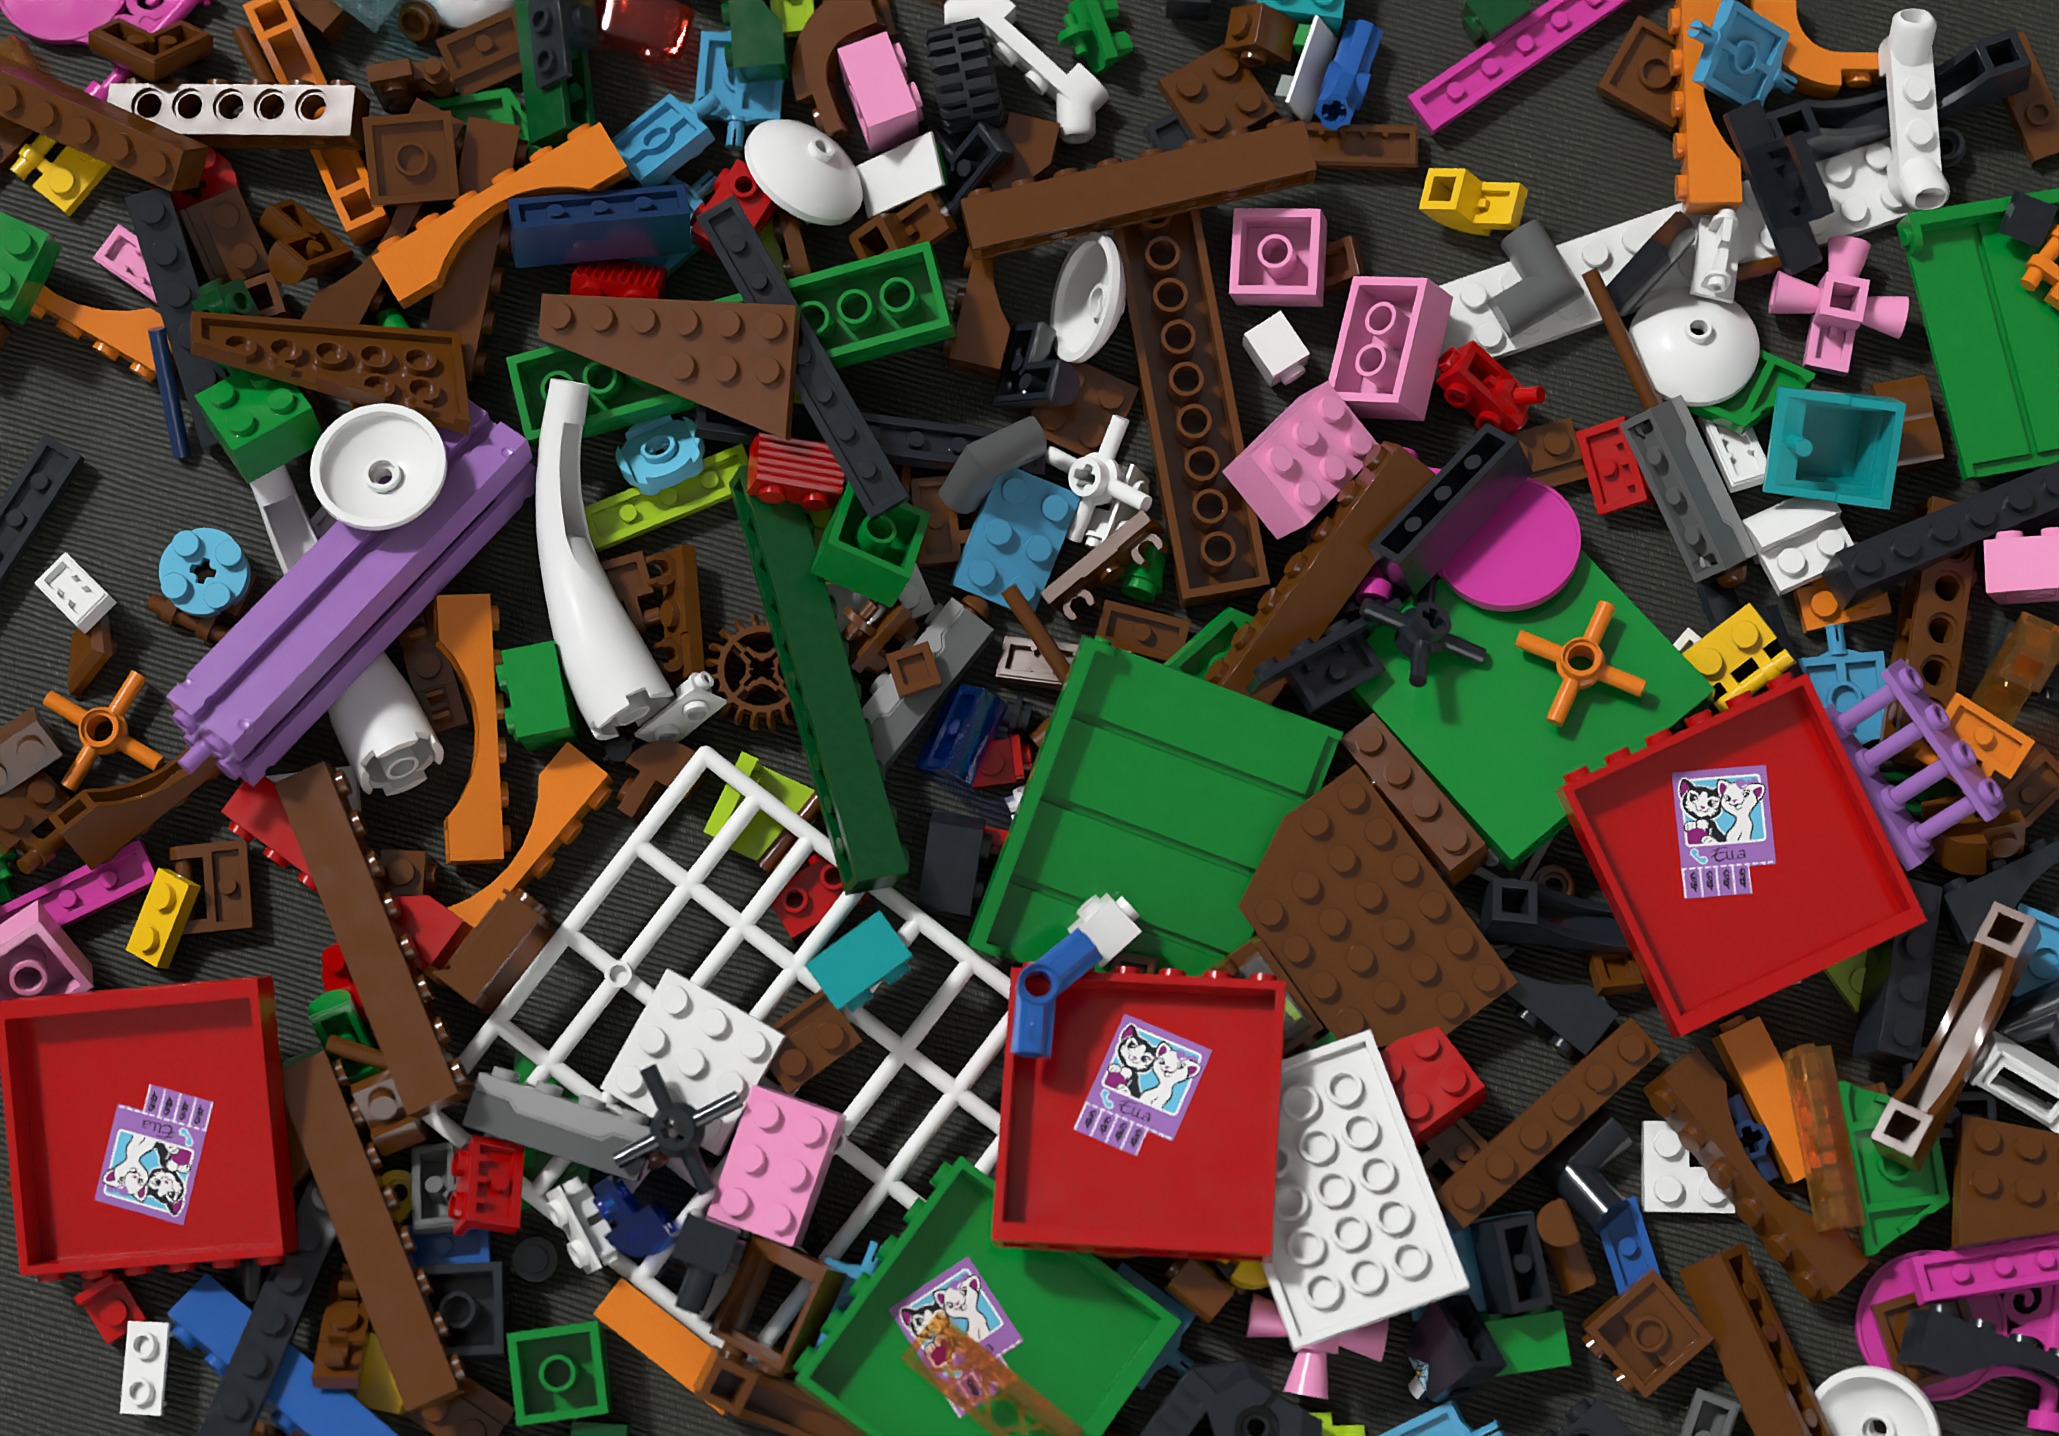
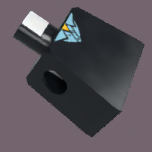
M1469 1294L1451 1295L1429 1303L1405 1345V1354L1416 1373V1376L1409 1383V1390L1416 1399L1422 1402H1429L1431 1400L1434 1402L1463 1400L1468 1398L1507 1366Z

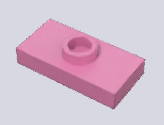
M118 224L92 259L157 304L137 236Z

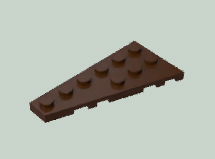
M542 294L538 338L791 441L800 307L779 304Z

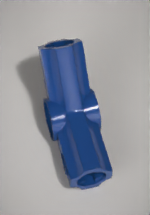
M1361 19L1348 20L1334 62L1330 61L1314 112L1319 116L1321 124L1325 128L1336 131L1343 125H1350L1355 110L1359 111L1371 78L1369 71L1375 60L1383 33L1373 23Z
M1079 928L1075 929L1036 962L1026 966L1021 971L1015 986L1016 998L1010 1054L1029 1058L1051 1057L1056 997L1103 960L1097 946ZM1031 976L1042 977L1049 985V993L1043 997L1031 996L1025 989V980Z

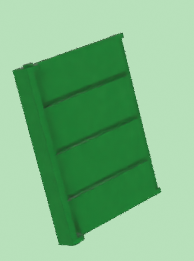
M2059 188L2026 193V195L2058 207L2048 230L2049 232L2054 224H2059ZM2012 196L1911 212L1896 225L1901 245L1905 248L1959 457L1957 462L1963 482L2043 468L2059 461V310L2044 300L2053 287L2049 283L2041 281L2035 291L2026 290L2020 284V280L2026 273L2025 265L2033 254L2040 253L2047 240L2045 237L2041 248L1997 232ZM2058 256V258H2057V259L2055 260V262H2054V263H2056L2058 266H2059V256Z
M1082 635L967 943L969 947L977 949V953L994 959L997 956L1000 958L1006 957L1020 963L1036 962L1070 934L1067 929L1080 918L1076 912L1088 899L1094 895L1102 898L1108 893L1114 901L1123 896L1140 915L1134 923L1142 932L1120 952L1157 958L1155 975H1158L1161 969H1179L1185 971L1186 976L1197 977L1257 935L1237 906L1282 818L1321 790L1343 732L1112 646L1113 641L1096 635L1095 639ZM1109 962L1102 968L1096 964L1094 966L1095 972H1108ZM1254 964L1234 978L1249 979Z

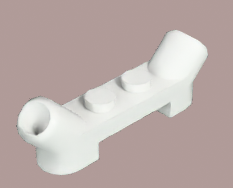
M948 0L944 4L945 24L979 17L986 27L989 42L994 45L993 51L996 56L1007 66L1011 67L1015 64L1026 74L1024 76L1025 81L1035 92L1040 95L1046 92L1056 101L1057 123H1060L1059 138L1066 143L1079 144L1088 142L1096 134L1095 112L1110 99L1107 90L1080 63L1066 74L1012 25L1016 21V5L1010 0Z
M1911 8L1894 14L1890 34L1882 41L1879 47L1878 60L1880 77H1886L1892 147V160L1887 162L1889 189L1896 200L1908 204L1910 209L1917 212L1942 207L1949 198L1950 187L1942 174L1932 44L1937 21L1928 11Z

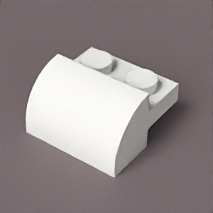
M1794 496L1741 520L1757 553L1752 556L1755 564H1761L1778 597L1823 577L1821 573L1834 554L1854 545L1839 518L1842 511L1836 502Z

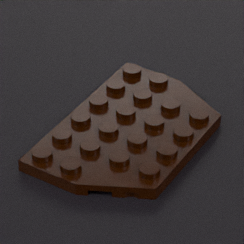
M1357 764L1353 765L1282 818L1237 906L1329 1032L1333 1033L1338 1041L1371 1030L1378 1048L1389 1046L1398 1039L1437 1026L1447 1035L1518 983Z

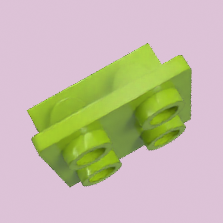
M743 751L735 767L795 813L798 812L815 791L763 767L758 758ZM726 783L703 831L711 841L746 798L728 783ZM759 809L729 849L757 862L784 829V826L762 809ZM788 852L783 856V858L779 861V863L774 867V870L778 867V865H779V864L781 863V861L785 858V856L788 854Z

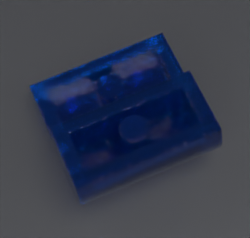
M962 684L959 689L952 688L917 762L916 768L928 775L950 779L963 787L971 788L1008 709V704L984 688Z
M616 1175L608 1176L592 1187L598 1195L592 1200L600 1214L607 1222L614 1219L618 1224V1227L603 1236L615 1249L627 1255L645 1257L663 1252L676 1243L680 1230L659 1200L642 1209L623 1179Z

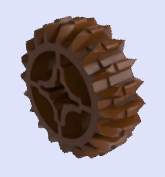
M754 613L750 615L751 627L744 628L743 622L738 618L733 621L738 632L734 636L726 629H722L719 632L726 644L721 646L717 643H711L709 649L719 659L704 660V665L707 670L717 672L716 674H711L714 681L712 687L719 688L712 691V694L727 701V704L719 709L722 717H726L736 710L733 719L735 726L741 727L748 716L751 717L750 729L752 732H758L761 720H766L769 731L774 732L777 728L775 718L782 716L787 727L793 725L792 717L789 714L793 709L785 681L780 677L781 667L775 647L767 653H757L749 646H745L758 640L773 641L768 621H766V625H760L758 614ZM736 655L746 667V673L742 680L739 681L740 686L732 692L728 685V669L733 657ZM750 660L764 669L774 665L775 667L770 668L775 684L770 679L767 680L764 677L753 680L752 678L757 677ZM760 692H770L778 699H781L777 703L766 706H757L744 702L748 697L752 699Z

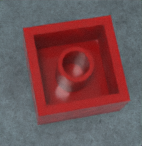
M1439 1026L1398 1039L1379 1052L1417 1151L1431 1139L1436 1138L1454 1125L1455 1122L1487 1101L1485 1085Z

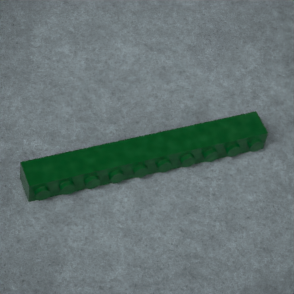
M748 465L740 466L731 479L729 487L845 896L896 886L909 872V853L905 844L900 843L896 830V808L891 801H888L885 792V770L882 762L876 759L872 747L873 729L869 719L864 718L862 712L859 681L855 676L852 677L848 663V642L843 635L840 636L836 622L838 614L836 601L832 595L828 594L824 578L810 573L817 554L813 542L814 525L812 518L809 514H805L804 508L798 502L785 501L771 504L761 501L756 495L749 496L747 494Z

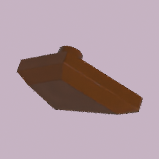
M105 614L86 634L79 628L72 633L67 679L69 695L79 697L117 650L118 641L116 638L111 637L108 614Z

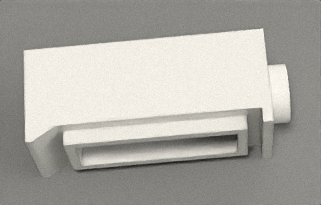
M1993 1030L1969 1076L1970 1084L1980 1086L2048 1126L2053 1132L2059 1133V1100L2055 1105L2048 1101L2044 1102L1998 1075L2000 1070L2006 1067L2059 1099V1068Z

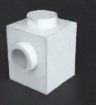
M1281 311L1244 333L1242 346L1270 387L1280 381L1284 385H1288L1306 372L1304 366L1307 365L1310 353Z
M1108 893L1102 898L1094 895L1088 899L1076 912L1080 918L1067 929L1069 933H1072L1075 929L1079 928L1083 933L1087 934L1103 957V960L1098 963L1101 968L1142 932L1134 923L1140 916L1123 896L1114 901Z

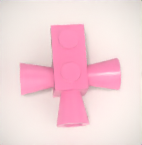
M1851 236L1830 237L1828 239L1829 272H1826L1817 286L1783 272H1777L1770 295L1769 314H1811L1802 368L1845 377L1849 371L1855 331L1861 324L1896 339L1901 337L1907 319L1909 297L1867 296L1870 280L1859 278L1871 249L1869 242Z
M1253 1292L1246 1328V1338L1288 1337L1276 1302ZM1389 1318L1300 1349L1283 1391L1328 1400L1327 1353L1338 1354V1348L1341 1346L1381 1362L1387 1340Z

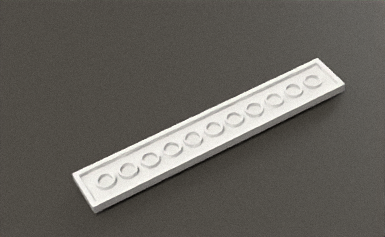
M1891 137L1816 162L1835 211L1823 218L1809 222L1819 249L1828 246V239L1830 237H1855L1901 221L1908 213L1916 212L1910 209L1908 204L1896 200L1890 192L1887 162L1892 160ZM1743 181L1742 203L1735 215L1739 220V226L1743 227L1738 264L1778 255L1749 181ZM1682 203L1557 245L1556 248L1585 293L1579 299L1509 339L1487 305V300L1522 280L1511 261L1440 285V288L1453 297L1439 358L1449 348L1455 347L1458 349L1474 340L1492 358L1497 360L1604 323L1583 280L1582 274L1598 268L1607 286L1647 240L1676 211H1682ZM1686 215L1694 224L1696 231L1694 243L1631 313L1639 311L1648 300L1661 292L1678 287L1691 286L1700 218L1712 220L1715 215ZM1619 313L1620 317L1625 316V315H1628V314H1620V313ZM1438 368L1436 369L1434 381L1438 379L1441 373Z

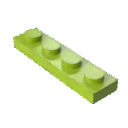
M743 444L703 459L704 468L700 474L695 477L686 478L674 486L664 488L657 494L644 495L639 491L638 487H633L584 507L589 534L597 553L731 499L732 494L729 487L731 479L740 466L749 465V459Z

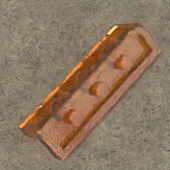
M1814 1043L1797 1046L1782 1053L1816 1233L1864 1226L1866 1223L1831 1045L1815 1047Z
M940 1311L930 1319L899 1358L993 1436H1010L1008 1433L1019 1432L1020 1436H1026V1431L1044 1429L1051 1436H1079L1083 1432L1080 1426ZM929 1336L945 1348L947 1367L928 1368L914 1357ZM952 1354L965 1365L953 1366ZM972 1370L980 1376L983 1396L964 1398L956 1391L954 1372ZM948 1373L949 1385L936 1374ZM988 1384L997 1390L1000 1395L989 1396ZM1009 1400L1017 1407L1019 1426L1000 1428L994 1423L991 1416L990 1401ZM983 1402L985 1414L971 1403ZM1024 1413L1037 1424L1025 1425Z

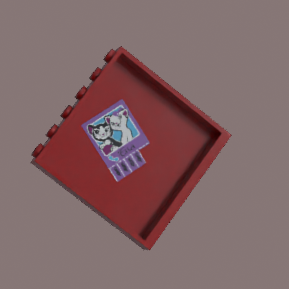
M1791 671L1766 682L1769 691L1753 697L1750 690L1725 701L1728 710L1715 716L1712 715L1710 709L1702 711L1684 720L1688 728L1672 735L1669 727L1646 737L1644 741L1647 747L1631 754L1628 746L1603 757L1607 766L1592 773L1587 765L1562 776L1566 785L1555 790L1672 1038L1683 1036L1927 921L1807 673L1795 679Z
M1025 962L1022 968L1011 967L991 1236L995 1248L1272 1263L1286 981H1277L1276 975L1268 973H1254L1250 975V979L1231 978L1232 975L1224 971H1207L1204 973V977L1186 976V972L1179 969H1161L1158 975L1140 974V969L1128 966L1114 967L1113 972H1095V967H1093L1056 997L1051 1057L1029 1058L1010 1054L1016 998L1015 986L1021 971L1034 962ZM1031 976L1024 982L1025 989L1031 996L1043 997L1049 993V985L1042 977Z
M273 975L20 997L0 1001V1071L20 1276L37 1275L38 1282H51L65 1279V1272L80 1271L81 1279H91L108 1276L109 1269L124 1268V1275H140L152 1272V1266L166 1264L168 1265V1272H180L196 1269V1262L211 1261L212 1268L219 1269L240 1265L239 1259L255 1258L256 1265H269L284 1262L283 1255L299 1249Z

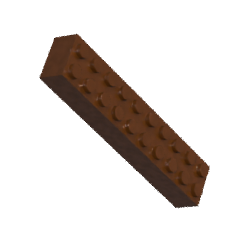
M1199 209L1110 230L1111 238L1121 255L1126 281L1125 313L1167 540L1169 542L1180 610L1262 596L1268 591L1270 581L1257 514L1222 472L1244 451V444Z

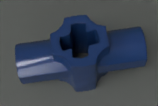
M1741 1093L1728 1098V1106L1738 1138L1741 1139L1743 1137L1742 1128L1745 1134L1752 1132L1755 1136L1756 1141L1750 1144L1752 1152H1749L1748 1147L1744 1148L1745 1153L1766 1182L1779 1177L1766 1149V1145L1771 1139L1766 1126L1754 1123Z

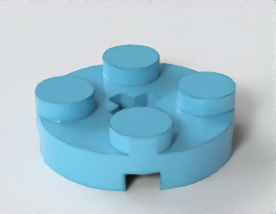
M671 415L633 425L625 433L627 441L622 446V449L618 445L616 450V461L625 480L629 484L638 487L642 494L654 495L664 488L674 486L686 478L695 477L700 474L704 468L702 458L705 452V445L702 438L694 437L695 423L691 419L683 417L685 421L683 422L681 420H672ZM664 449V453L656 455L657 450Z
M196 528L191 531L184 530L174 536L172 543L167 546L160 560L159 579L162 592L178 609L191 616L209 618L220 615L221 611L227 610L232 604L235 606L242 600L250 583V565L243 549L230 535L217 529ZM203 562H210V568L215 570L216 574L214 578L207 577L204 584H199L198 576L194 574V570L196 567L201 566Z

